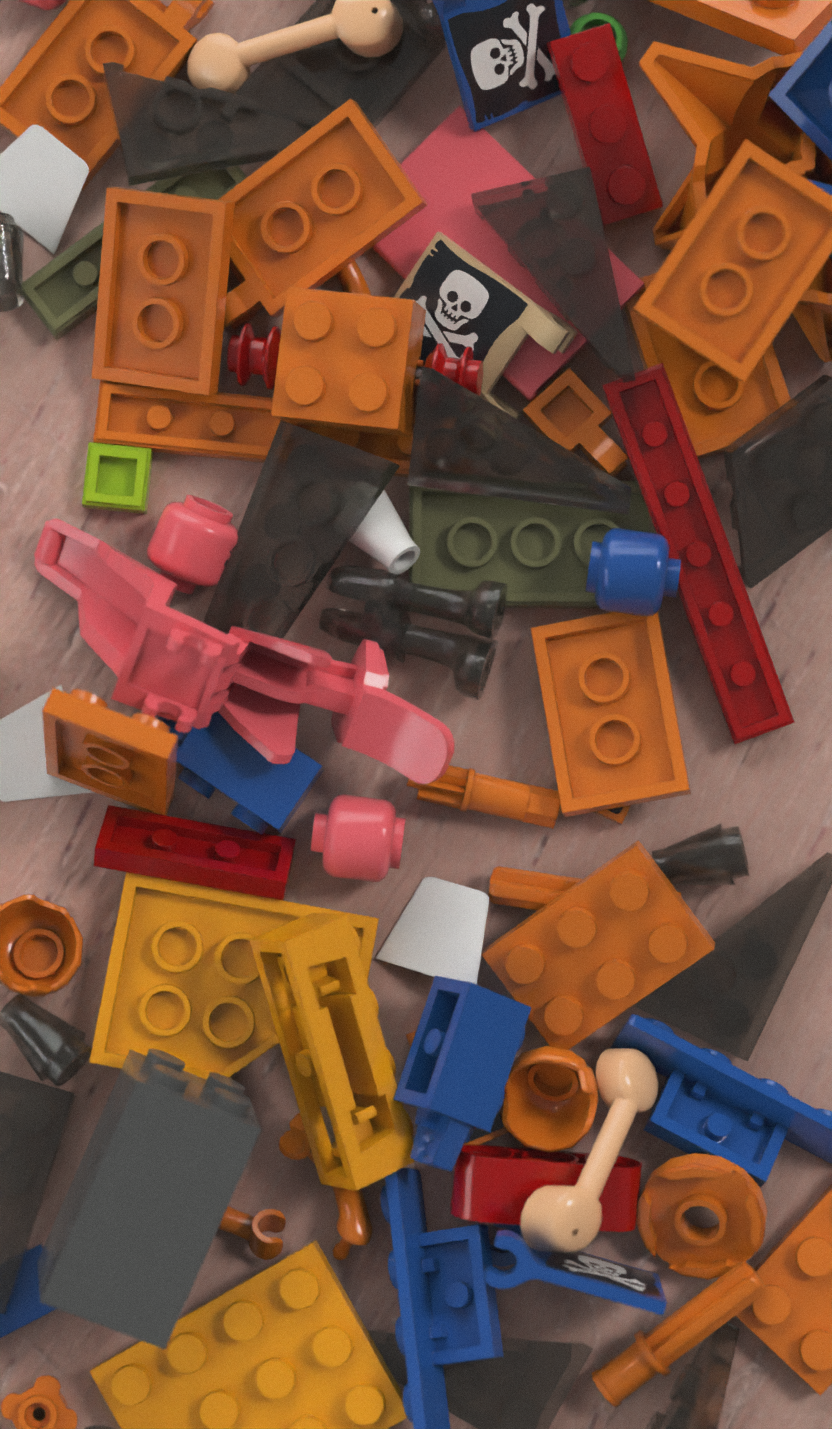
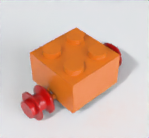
M287 287L282 331L279 326H273L267 338L256 337L253 325L246 323L240 335H232L228 346L227 366L229 372L237 373L238 383L244 387L248 384L252 375L263 376L267 389H274L271 416L287 424L411 437L417 386L423 387V392L432 407H437L445 395L456 397L459 409L465 410L469 398L479 399L483 383V361L473 360V350L470 346L465 348L460 358H452L447 356L444 344L439 343L427 356L426 362L420 360L426 310L412 299Z

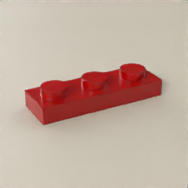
M610 23L548 42L547 47L600 225L605 226L664 207Z
M108 805L95 845L93 866L284 901L294 858L296 839L265 833L261 835L258 832Z

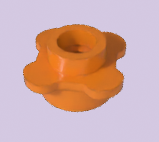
M51 1375L39 1376L34 1386L21 1394L9 1393L1 1404L3 1417L12 1420L16 1429H75L78 1423L76 1411L68 1408L67 1401L60 1392L61 1384L59 1380ZM36 1408L44 1409L46 1413L44 1419L37 1420L34 1417L33 1412Z

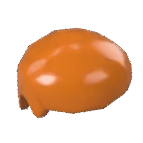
M25 894L0 904V984L10 991L29 997H45L47 994H54L68 986L82 965L83 936L74 918L70 916L66 908L42 900L34 894Z
M544 1046L522 1052L513 1062L504 1089L502 1123L506 1130L525 1147L547 1153L573 1148L589 1132L598 1105L597 1082L592 1068L586 1065L583 1058L566 1049Z

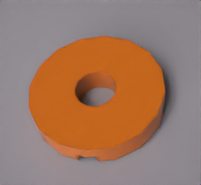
M692 1153L671 1158L652 1171L639 1196L636 1225L644 1246L654 1257L657 1253L662 1260L670 1263L669 1269L682 1276L709 1280L723 1276L738 1263L746 1262L753 1257L755 1252H758L764 1241L768 1208L760 1186L744 1168L721 1156ZM694 1206H703L709 1208L717 1215L719 1223L709 1228L697 1227L688 1221L684 1212Z

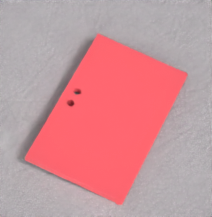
M460 105L400 164L428 205L372 247L405 280L435 234L442 232L536 304L574 327L578 334L565 353L557 351L555 354H552L529 335L502 374L528 401L535 399L537 393L645 287V283L485 129L471 130L465 110ZM528 196H533V197H534V198H528V199H526L525 202H524V199H525L526 197H528Z

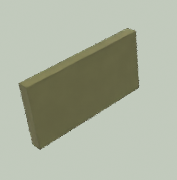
M410 479L409 535L420 548V555L409 568V607L600 609L595 601V593L585 592L592 541L602 542L607 531L613 528L656 533L637 481Z

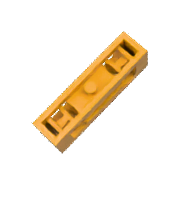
M311 913L250 939L320 1183L322 1185L358 1191L416 1162L410 1158L414 1143L412 1139L414 1134L413 1123L409 1114L403 1108V1104L393 1100L397 1089L395 1080L396 1064L392 1054L385 1045L377 1017L379 1013L378 1001L368 986L360 958L361 942L356 930L351 926L348 914ZM279 965H284L296 1004L289 1003ZM322 1106H326L336 1139L333 1143L330 1142L320 1109Z

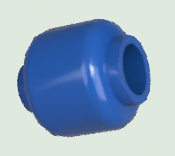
M613 528L607 531L602 542L592 541L585 592L595 593L596 604L602 610L646 617L653 616L660 609L663 596L676 598L681 560L669 558V544L663 535Z

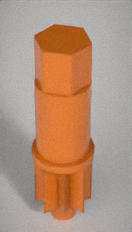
M449 765L445 774L431 783L419 784L408 778L406 784L408 787L418 789L416 800L457 808L463 812H466L467 809L548 828H554L560 808V798L557 790L475 773V769L471 768L464 769Z

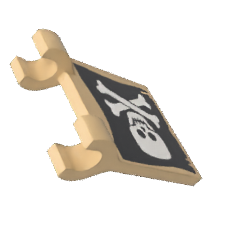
M442 232L435 234L393 297L415 300L426 310L420 360L426 362V358L439 343H442L448 357L460 358L465 348L470 346L473 350V360L483 361V383L479 399L469 398L465 410L477 424L495 437L499 436L500 433L508 435L522 415L513 406L491 394V390L530 335L538 344L552 354H555L557 351L565 353L578 334L574 327L536 304ZM448 396L450 399L457 403L456 397Z

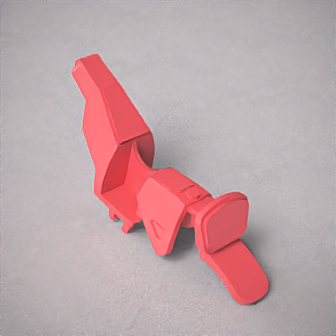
M54 518L45 522L34 554L36 570L78 601L80 636L117 676L118 681L111 699L140 709L142 714L154 718L157 715L177 722L175 729L182 733L190 732L192 727L197 729L207 727L213 713L218 711L241 737L272 764H288L295 753L300 704L306 703L333 711L331 725L336 741L342 743L343 747L370 756L419 784L431 783L445 774L455 748L451 731L444 723L430 714L386 691L389 672L384 651L379 648L377 642L363 639L351 663L332 660L330 654L324 650L231 626L227 635L170 608L178 584L100 539L60 519Z

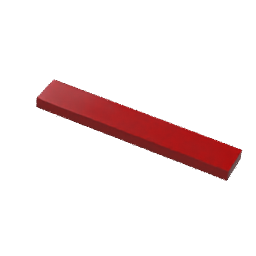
M663 363L602 385L655 532L667 539L669 558L681 560L677 592L733 744H738L795 723Z

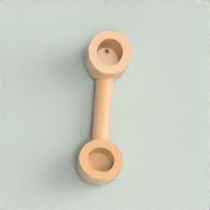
M336 0L331 14L240 43L235 41L230 35L223 33L208 34L198 40L191 49L187 61V74L192 85L207 99L215 102L230 101L240 95L247 86L251 74V66L340 38L355 54L364 57H380L390 52L399 43L403 33V19L391 0Z
M636 1048L606 1049L601 1053L596 1066V1082L600 1096L610 1110L576 1186H544L536 1190L527 1200L522 1211L520 1227L523 1239L529 1247L545 1252H578L597 1236L602 1222L601 1204L598 1199L636 1113H643L649 1110L658 1097L659 1082L655 1067L648 1056Z

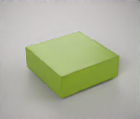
M89 442L82 498L83 507L147 514L153 460L152 448Z

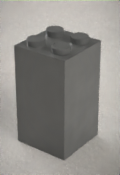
M150 1048L147 1055L129 1050L39 1256L37 1265L41 1303L165 1349L259 1137L261 1127L249 1096L243 1094L245 1087L242 1084L213 1072L209 1073L207 1080L183 1071L185 1063L179 1058L164 1051Z

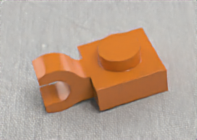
M570 368L563 372L522 410L523 416L565 460L580 448L607 481L614 479L628 466L626 462L628 456L601 429L612 419V412Z

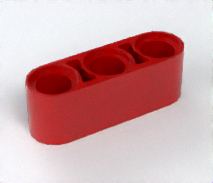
M463 1145L454 1168L450 1214L460 1219L475 1222L520 1225L522 1211L529 1197L536 1190L544 1186H576L590 1153L570 1151L547 1153L531 1148ZM617 1156L598 1199L602 1210V1222L599 1231L628 1232L635 1230L642 1169L640 1161Z

